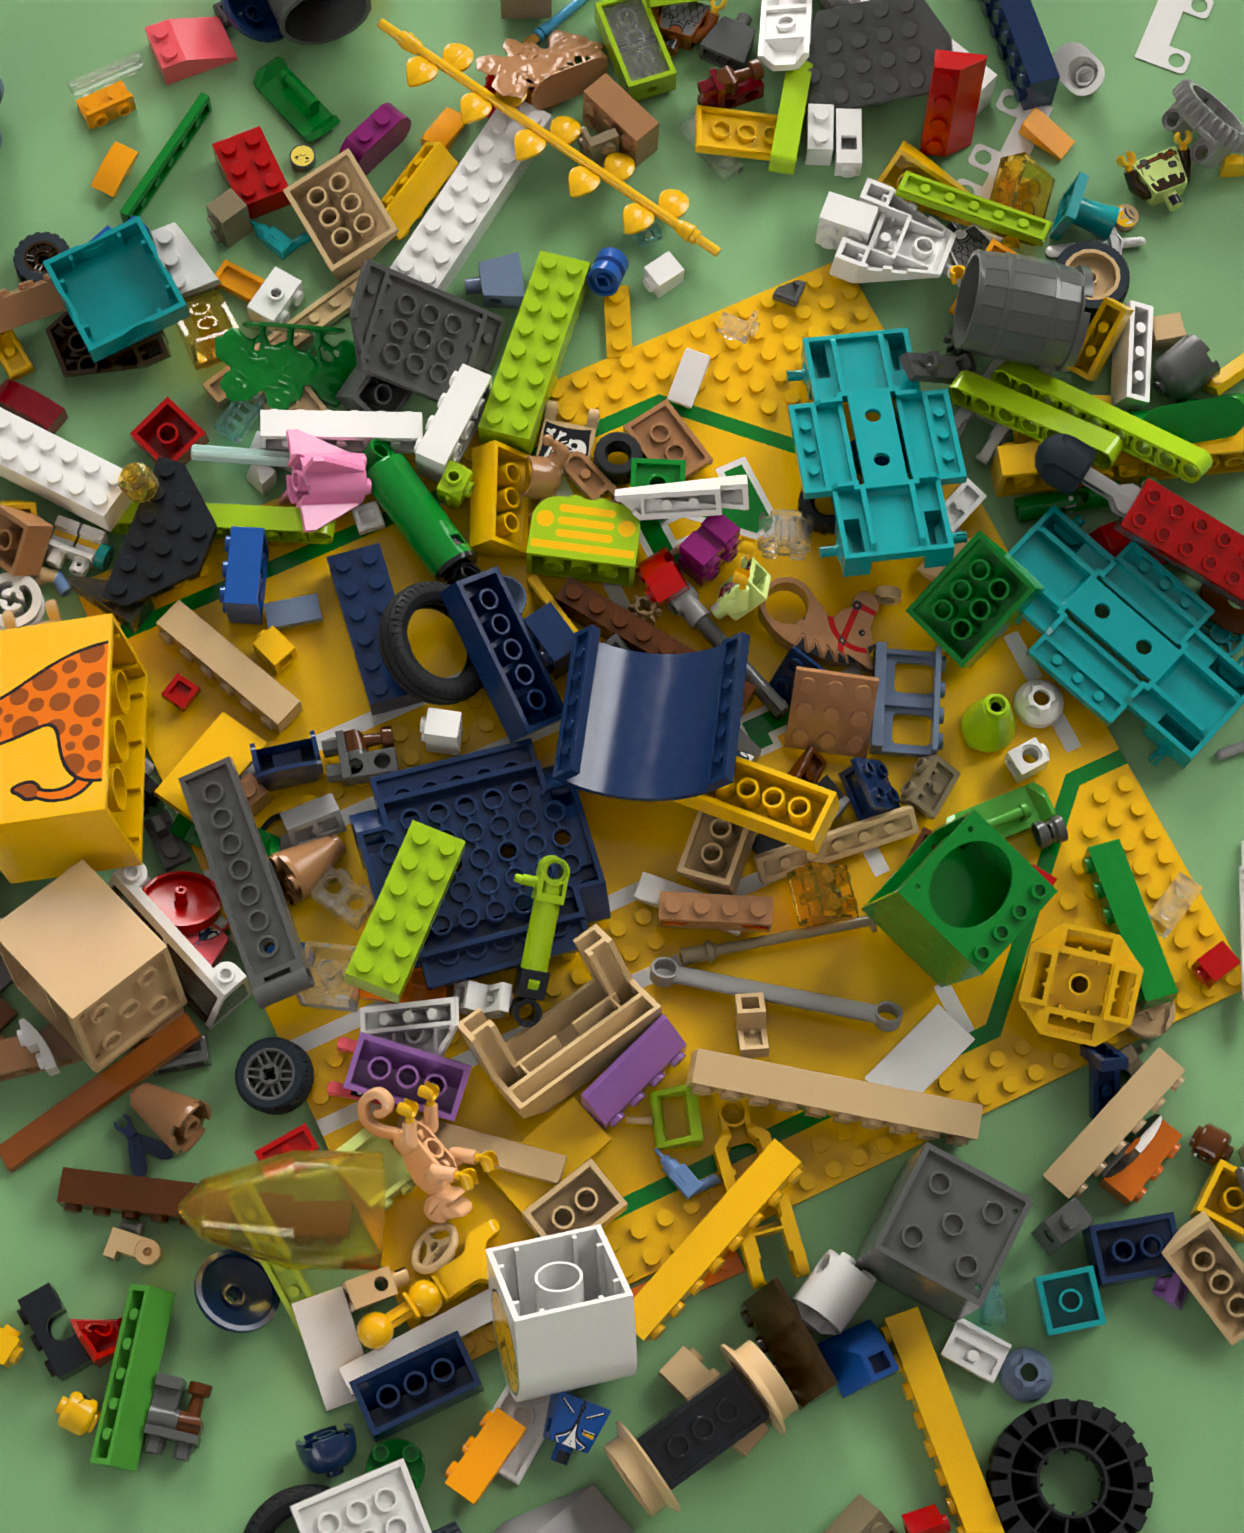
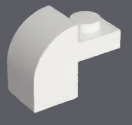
M467 980L455 984L453 997H459L460 1014L469 1015L480 1008L486 1018L501 1019L504 1018L505 1013L509 1012L512 1004V984L500 982L486 985Z

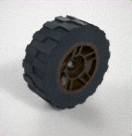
M46 231L44 233L35 232L33 235L29 234L23 241L21 240L18 243V247L15 248V256H13L14 266L20 281L33 280L35 283L44 280L43 275L47 274L44 265L41 264H43V261L70 249L63 238L61 239L59 235Z

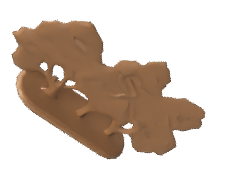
M555 30L548 37L549 47L547 49L540 48L535 43H520L518 40L507 38L502 47L508 54L507 57L490 54L476 58L475 63L477 64L476 69L478 71L496 76L491 87L501 96L509 95L522 98L525 96L527 88H535L531 102L534 108L540 110L583 94L584 90L607 73L609 57L603 52L604 44L598 41H590L585 36ZM580 56L583 62L576 64L575 57ZM526 79H530L534 83H529Z

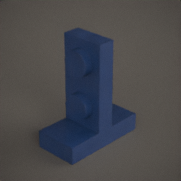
M1103 1042L1096 1047L1085 1044L1080 1045V1056L1089 1062V1112L1092 1119L1119 1092L1120 1070L1129 1069V1058L1108 1042Z

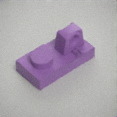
M1172 1273L1171 1278L1157 1277L1152 1293L1164 1299L1172 1308L1182 1310L1188 1287L1177 1273Z

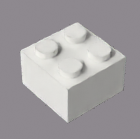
M829 191L819 217L815 243L820 244L825 249L838 250L842 238L846 237L868 246L874 232L879 207Z

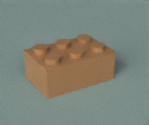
M607 73L583 91V121L586 126L596 130L599 134L615 128L619 134V153L630 156L634 160L635 168L658 150L659 122Z

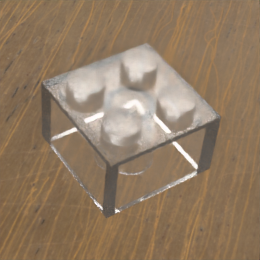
M306 941L304 952L315 986L296 994L301 1006L357 1012L360 988L345 983V972L357 946Z

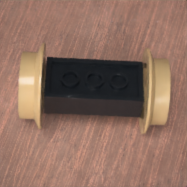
M748 1340L736 1350L722 1344L720 1350L729 1368L637 1436L633 1437L621 1421H616L618 1436L605 1444L603 1449L627 1487L651 1517L666 1507L680 1513L682 1510L671 1490L766 1420L769 1421V1424L780 1435L784 1436L786 1434L784 1420L799 1409L797 1402L775 1367L751 1340Z

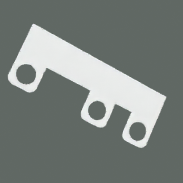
M1158 0L1135 58L1179 74L1185 73L1191 60V55L1188 52L1169 46L1183 12L1202 19L1207 18L1214 4L1213 0H1204L1207 3V9L1204 12H1196L1192 9L1191 3L1193 0ZM1170 55H1182L1185 60L1184 65L1178 68L1171 66L1168 61Z
M1010 89L1003 90L996 103L997 109L1017 117L1001 151L999 152L983 144H977L968 158L970 165L989 173L983 187L963 178L957 180L961 185L972 187L974 195L1003 205L1006 204L1035 144L1019 134L1022 123L1033 109L1023 111L1020 102L1016 109H1007L1003 105V99L1009 95L1014 96V91ZM1045 105L1037 107V109L1049 117L1053 107ZM985 150L989 152L991 161L986 165L979 164L975 160V154L978 151Z

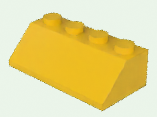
M496 440L472 449V482L475 483L470 502L469 545L473 550L488 556L526 557L531 525L529 514L532 511V498L523 497L521 493L526 491L530 485L532 470L527 456L531 455Z

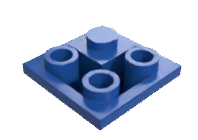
M871 1319L817 1344L838 1382L837 1387L843 1398L890 1377L900 1370L887 1342Z

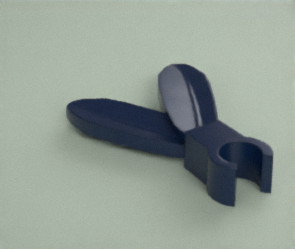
M123 1114V1117L128 1120V1125L125 1128H119L118 1123L113 1122L116 1130L122 1132L129 1140L130 1165L135 1176L145 1177L147 1164L144 1152L160 1159H170L173 1157V1152L166 1144L151 1137L138 1134L132 1126V1121L128 1115Z

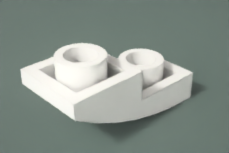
M24 1018L18 1020L21 1029L16 1032L21 1047L26 1046L31 1053L40 1051L36 1053L40 1070L45 1069L50 1076L61 1073L52 1050L40 1033Z

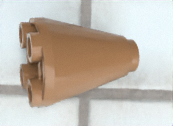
M332 835L331 837L325 836L271 854L268 859L273 863L287 901L294 906L306 900L342 860V856L346 854V848L338 836Z

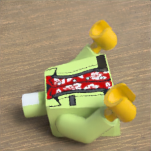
M741 538L738 552L746 554L745 557L741 558V567L737 566L735 573L721 585L717 602L710 607L713 615L719 620L727 614L733 620H738L767 600L771 575L752 557L755 552V542L752 539Z

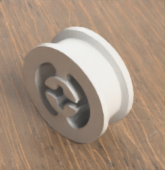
M9 572L0 574V596L2 595L3 598L0 599V605L3 612L7 610L14 612L17 628L40 623L45 614V601L36 581L30 576H13ZM29 594L32 597V604L25 613L24 608L27 609L28 606L23 595ZM0 614V630H6L2 614Z

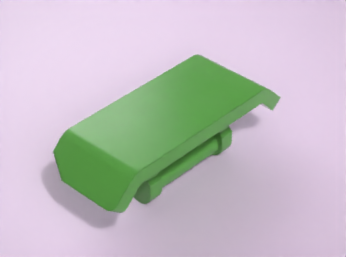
M1032 782L946 817V823L975 809L1006 839L1031 829L1034 822L1048 821L1050 817L1056 816V811L1045 788Z

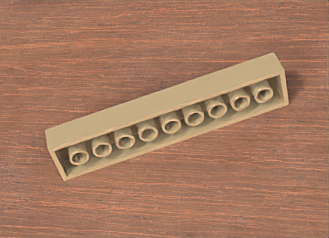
M700 1048L691 1053L686 1087L692 1088L691 1093L700 1096H709V1094L717 1093L720 1094V1099L725 1101L737 1102V1100L742 1098L749 1100L748 1105L765 1108V1105L769 1106V1104L777 1105V1111L786 1113L803 1110L805 1111L804 1116L822 1119V1117L828 1115L833 1116V1122L850 1124V1122L858 1121L861 1122V1127L878 1130V1128L888 1127L890 1128L889 1133L906 1136V1133H918V1139L927 1141L944 1138L946 1139L945 1144L958 1147L968 1145L970 1141L978 1140L983 1105Z

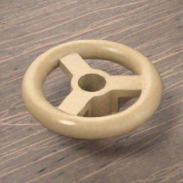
M449 1222L436 1223L419 1236L411 1252V1264L416 1272L431 1274L454 1260L459 1241L456 1227ZM440 1231H447L450 1236L442 1240L433 1238V1235ZM426 1243L427 1254L421 1264L419 1260L420 1252Z

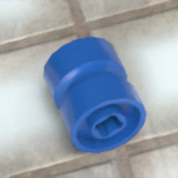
M611 247L603 248L598 252L587 275V284L594 293L600 296H611L617 292L628 269L626 255L622 251Z

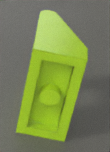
M686 1084L649 1093L655 1144L659 1150L701 1146L704 1138L698 1095L692 1094V1088L686 1087ZM683 1096L688 1136L667 1141L661 1099Z

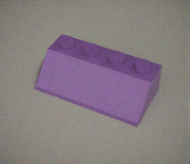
M664 1014L581 1094V1105L604 1130L610 1125L615 1128L625 1118L626 1115L623 1112L630 1105L635 1108L645 1098L646 1095L643 1092L650 1085L655 1088L666 1077L664 1072L671 1065L674 1068L678 1066L686 1057L684 1052L686 1051L687 1044Z
M360 1032L343 1088L364 1094L371 1088L382 1087L391 1093L395 1104L399 1102L404 1103V1098H408L419 1105L418 1111L424 1112L423 1104L427 1100L419 1097L417 1093L420 1085L425 1086V1081H428L440 1088L439 1095L435 1100L438 1103V1117L455 1122L472 1066Z

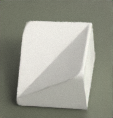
M250 466L246 479L265 496L278 484L276 471L271 466Z

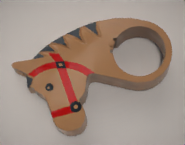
M781 577L770 582L767 598L778 591H790L798 595L806 607L804 619L802 618L796 622L797 625H794L793 623L783 624L777 622L767 612L765 601L758 606V618L770 637L787 650H790L793 646L797 647L815 662L832 666H856L867 674L872 673L874 667L869 656L873 652L875 644L872 642L870 628L879 608L876 596L867 591L860 592L854 597L850 608H845L831 617L825 612L811 590L802 581L791 577Z

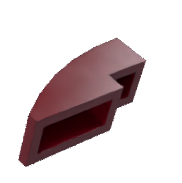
M6 379L0 386V407L54 435L68 419L65 408L25 385Z

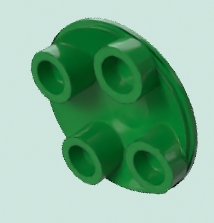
M391 1438L380 1442L372 1449L367 1458L366 1473L404 1458L415 1490H417L424 1479L425 1461L421 1451L412 1442L401 1438Z

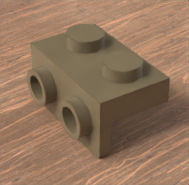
M585 126L581 127L580 138L578 139L580 153L604 168L606 157L611 153H619V134L615 128L591 137Z

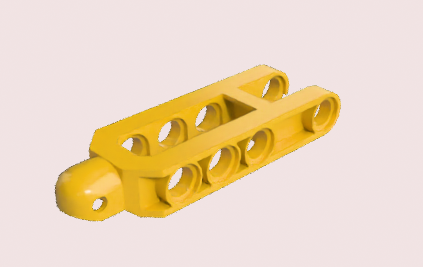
M727 1101L723 1103L718 1113L722 1134L714 1146L713 1156L724 1194L736 1183L737 1173L731 1166L728 1154L731 1148L749 1143L756 1147L759 1157L772 1142L769 1131L751 1123L748 1110L740 1101ZM786 1187L781 1191L784 1194L783 1197L773 1207L777 1222L762 1225L753 1230L749 1228L742 1236L745 1239L740 1245V1249L753 1290L761 1289L767 1284L762 1272L761 1255L756 1240L781 1233L794 1277L797 1279L810 1275L809 1263Z

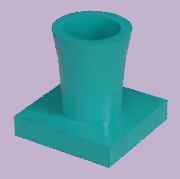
M1079 172L1062 195L1049 238L1059 241L1068 228L1074 224L1106 241L1115 226L1120 208L1083 197L1090 175Z

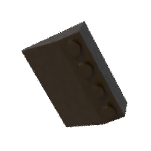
M779 1278L772 1279L743 1302L741 1306L743 1311L740 1312V1315L748 1328H754L758 1335L755 1338L758 1348L764 1354L768 1353L773 1362L772 1365L788 1386L797 1402L799 1410H802L830 1394L838 1382Z

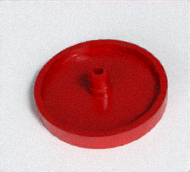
M189 871L164 873L150 880L142 889L182 934L196 933L210 927L217 921L222 912V902L215 882L199 873ZM141 914V916H142V918L145 920V922H146L147 924H149L151 927H153V926L144 918V916Z

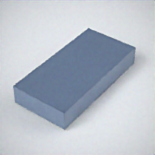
M317 593L264 603L268 629L272 625L277 630L323 621Z

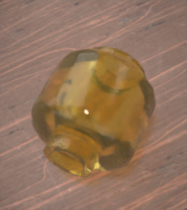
M141 462L128 464L122 469L118 477V486L121 491L136 503H142L153 498L159 486L156 475L147 465Z

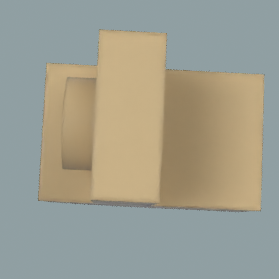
M763 992L735 994V1026L740 1056L746 1058L769 1057L766 1007Z

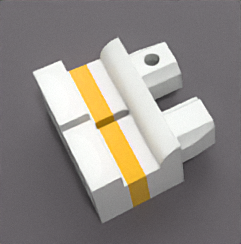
M58 515L55 522L56 528L48 544L49 551L46 562L50 567L61 569L65 559L73 561L69 569L70 572L75 576L84 578L90 568L95 569L93 559L99 546L103 543L109 545L108 536L103 530L86 524L82 525L80 522Z

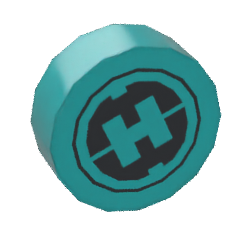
M105 543L99 546L93 559L95 569L103 572L108 569L114 556L115 549L113 546Z

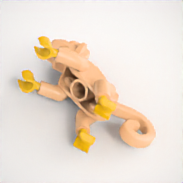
M425 1081V1086L420 1085L417 1095L427 1100L423 1104L424 1118L420 1121L414 1119L419 1110V1105L416 1102L404 1098V1103H398L396 1112L406 1117L402 1121L401 1129L381 1124L374 1119V1117L381 1119L389 1115L393 1111L395 1103L393 1096L385 1088L374 1087L369 1089L361 1096L358 1102L357 1113L363 1127L371 1134L383 1139L394 1140L393 1145L401 1153L412 1180L418 1187L427 1192L423 1209L426 1217L436 1223H446L451 1218L455 1219L466 1216L473 1208L472 1202L461 1196L465 1193V1190L473 1189L474 1184H479L477 1173L473 1168L464 1169L459 1172L458 1167L462 1163L476 1165L478 1162H481L483 1172H491L494 1170V1166H499L496 1153L493 1150H489L479 1154L478 1150L452 1147L447 1150L434 1135L439 1128L438 1103L435 1100L439 1095L440 1088L437 1085ZM377 1099L381 1106L373 1111V1117L370 1112V1104L372 1100ZM460 1180L462 1188L453 1186L450 1183H456Z

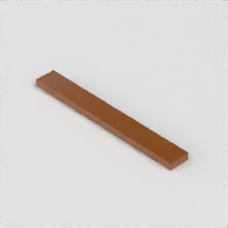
M184 1013L0 1144V1156L8 1170L12 1173L203 1038L190 1016Z

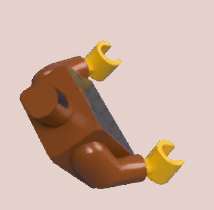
M710 0L711 6L699 2L651 8L669 55L676 56L679 48L689 51L692 50L695 44H700L717 24L720 17L718 12L727 6V0H722L719 6L715 5V0Z

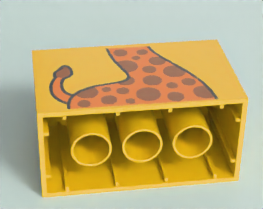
M112 613L0 630V871L10 884L59 877L68 867L77 864L82 859L95 872L142 865L148 673Z

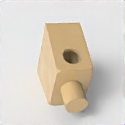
M385 1266L347 1280L340 1286L343 1287L352 1314L395 1297L398 1294L397 1288L411 1284L405 1267L391 1272L389 1267ZM380 1281L384 1289L378 1291L374 1286V1282Z

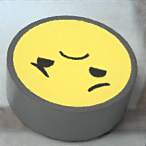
M304 144L295 146L290 152L292 167L301 172L311 170L316 163L313 148Z

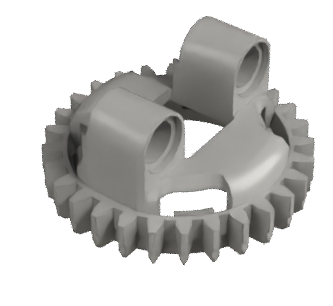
M1183 79L1172 90L1176 101L1163 114V127L1173 133L1180 132L1181 136L1185 135V130L1191 132L1194 130L1200 134L1201 137L1191 148L1190 158L1193 162L1205 168H1215L1231 151L1242 154L1244 152V124L1214 94H1211L1195 81Z

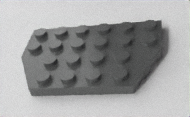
M868 0L817 11L811 30L810 55L807 61L813 64V68L808 69L812 73L806 103V116L808 103L834 105L835 114L836 108L859 109L928 95L935 49L953 51L952 37L925 0Z
M370 259L364 260L349 309L358 370L437 403L442 393L447 394L450 388V378L454 371H459L462 364H466L486 374L493 368L507 318Z

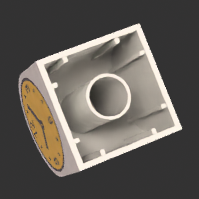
M601 1224L485 1249L491 1314L497 1348L507 1385L516 1402L636 1374L637 1345L633 1293Z

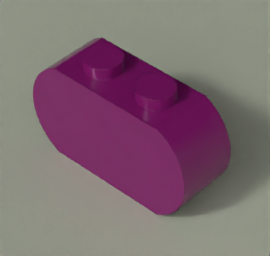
M383 103L346 137L339 154L349 148L362 171L367 175L404 141L409 133L411 120L391 103Z

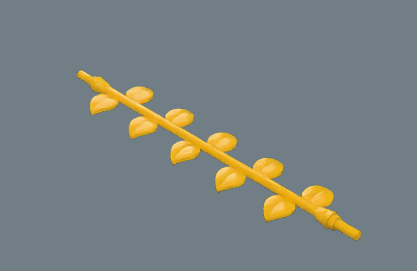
M383 18L378 22L377 27L397 40L396 43L401 46L402 50L408 51L413 55H419L410 58L406 65L407 85L409 87H417L429 83L437 76L439 69L473 92L465 94L460 101L461 122L463 124L474 123L486 118L490 114L492 106H494L526 128L517 132L514 138L516 160L523 161L536 157L543 152L547 142L581 165L574 167L569 173L570 197L577 198L592 193L598 188L601 179L635 203H631L624 208L622 214L625 234L632 235L648 229L654 222V216L671 226L686 243L689 242L692 245L696 243L713 256L717 257L722 248L702 236V232L697 229V226L677 219L686 213L689 206V199L683 192L674 189L664 190L659 196L658 205L624 183V181L632 176L635 169L634 160L630 156L617 152L611 153L606 157L604 168H602L570 146L580 135L581 125L578 121L571 117L558 116L552 120L549 132L515 109L524 103L527 97V90L522 98L509 95L501 96L497 91L495 95L462 73L473 62V51L469 47L458 43L449 44L444 48L442 58L424 47L423 43L411 32L408 33L405 30L402 32Z

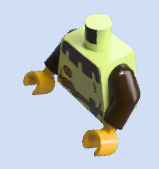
M1185 130L1186 138L1184 142L1180 138V132L1175 133L1173 139L1179 145V149L1174 146L1137 161L1135 153L1127 151V163L1123 155L1117 157L1116 162L1118 166L1125 168L1123 174L1128 189L1132 194L1146 200L1151 206L1165 202L1169 211H1175L1182 207L1183 201L1180 195L1184 193L1186 185L1190 181L1191 173L1190 148H1187V144L1192 141L1193 135L1189 130Z

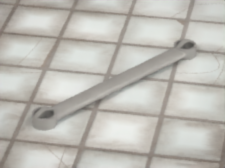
M668 957L656 958L650 968V980L659 987L667 988L674 984L734 996L735 994L763 992L765 1002L871 1022L878 1029L885 1032L897 1030L903 1016L901 1007L891 1001H883L877 1005L678 966L676 961ZM660 968L668 969L673 974L662 976L655 970ZM883 1012L890 1013V1014L894 1015V1016L896 1017V1019H895V1020H886V1019H883V1018L879 1015V1013H883Z

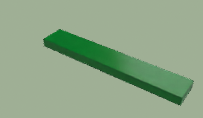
M200 93L120 210L123 223L127 222L134 215L136 217L141 216L212 112L208 95Z

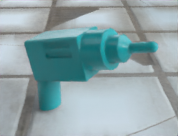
M250 219L256 236L282 260L295 249L311 241L310 236L305 232L290 239L276 226L270 228L267 224H256Z

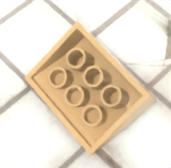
M349 148L283 190L330 271L340 283L361 269L364 260H372L399 232Z

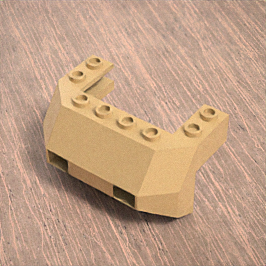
M594 924L573 940L593 979L544 1013L536 1025L525 1027L505 1042L496 1025L491 1019L487 1020L483 1011L478 1008L462 1019L457 1026L478 1064L522 1119L551 1110L603 1072L662 1015L661 1005L632 978L614 941L597 924Z

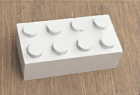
M462 364L458 372H453L447 394L442 393L437 404L439 409L435 416L431 415L425 427L427 431L423 438H418L413 450L416 455L415 463L417 464L418 475L438 484L449 460L460 463L478 429L492 389L491 375L466 364Z

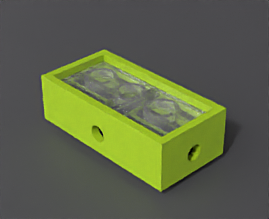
M603 0L596 2L594 20L621 88L635 101L675 90L677 72L651 8H647L646 0Z

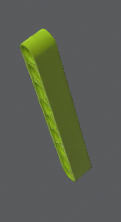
M1005 361L991 375V380L1115 433L1124 442L1122 451L1186 482H1197L1213 464L1212 457L1206 450L1032 366Z
M141 500L132 501L111 532L99 526L97 528L110 534L127 535ZM205 503L217 524L218 530L214 539H225L226 536H230L231 526L264 528L267 541L329 544L334 538L336 520L315 532H304L300 508Z

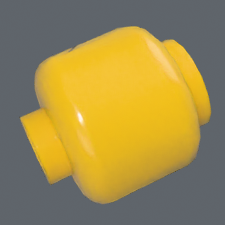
M79 1391L72 1392L68 1398L62 1396L55 1409V1413L59 1414L58 1426L77 1436H83L86 1432L91 1433L101 1415V1411L98 1410V1401Z

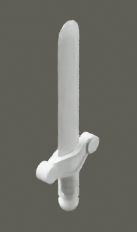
M1116 227L1113 228L1106 241L1101 239L1091 240L1110 245L1120 255H1122V249L1141 247L1146 243L1145 238L1141 236L1137 238H1121ZM1077 242L1048 246L1045 253L1049 257H1059L1067 247Z

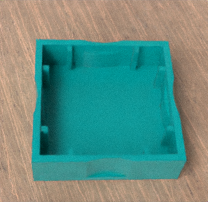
M140 216L104 232L93 241L74 246L43 261L47 274L94 363L190 317L187 304L171 274L163 266L156 246Z

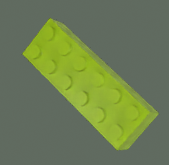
M412 820L346 969L345 983L399 1004L464 854L466 841Z

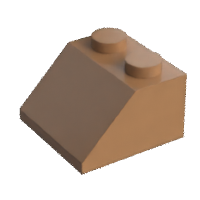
M0 504V567L13 576H39L54 526L38 515Z

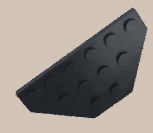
M158 457L101 597L103 603L129 610L151 596L155 598L174 589L175 585L185 580L191 581L200 576L218 528L184 463Z

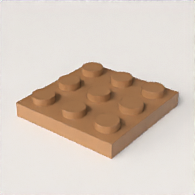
M796 666L784 747L806 750L808 746L812 745L817 752L866 758L879 678Z

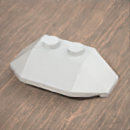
M459 997L360 1008V1032L442 1057L459 1025Z

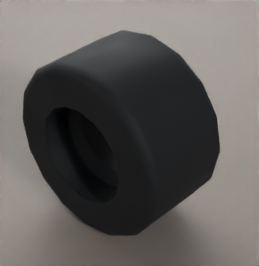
M612 432L603 436L596 444L594 451V464L615 485L630 482L632 458H642V450L638 441L633 436L623 432ZM613 452H622L628 456V462L621 465L612 464L608 461V455Z

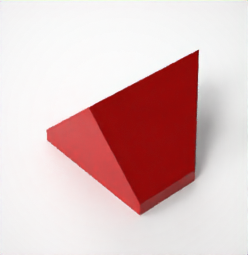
M123 1317L118 1320L70 1319L78 1339L94 1364L101 1368L113 1360Z

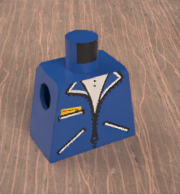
M566 1392L551 1394L543 1432L544 1438L556 1442L550 1460L567 1466L573 1449L588 1453L608 1419L611 1410Z

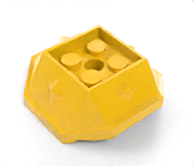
M1062 922L1030 943L1017 1000L1038 1034L1096 1047L1132 1025L1144 969L1136 960L1121 935ZM1077 976H1082L1086 982V986L1081 992H1075L1071 987L1072 980Z

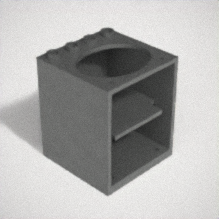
M926 1142L902 1165L855 1257L857 1263L854 1266L860 1271L865 1270L883 1284L952 1322H956L982 1307L1034 1200ZM976 1284L980 1286L979 1289L975 1288Z

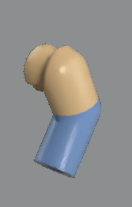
M44 566L41 568L39 576H33L38 585H45L47 582L54 584L61 597H66L73 592L65 576L59 570Z

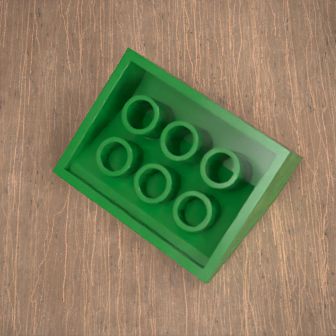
M978 531L906 609V612L961 668H969L986 653L1046 588L1026 568L985 534Z

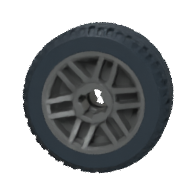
M279 1037L260 1039L247 1047L238 1060L237 1068L235 1069V1083L238 1093L244 1102L255 1110L270 1115L286 1114L301 1106L308 1098L309 1093H311L312 1085L314 1084V1069L311 1059L300 1046L289 1040Z

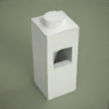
M836 108L834 117V176H842L844 178L860 176L862 167L861 109Z

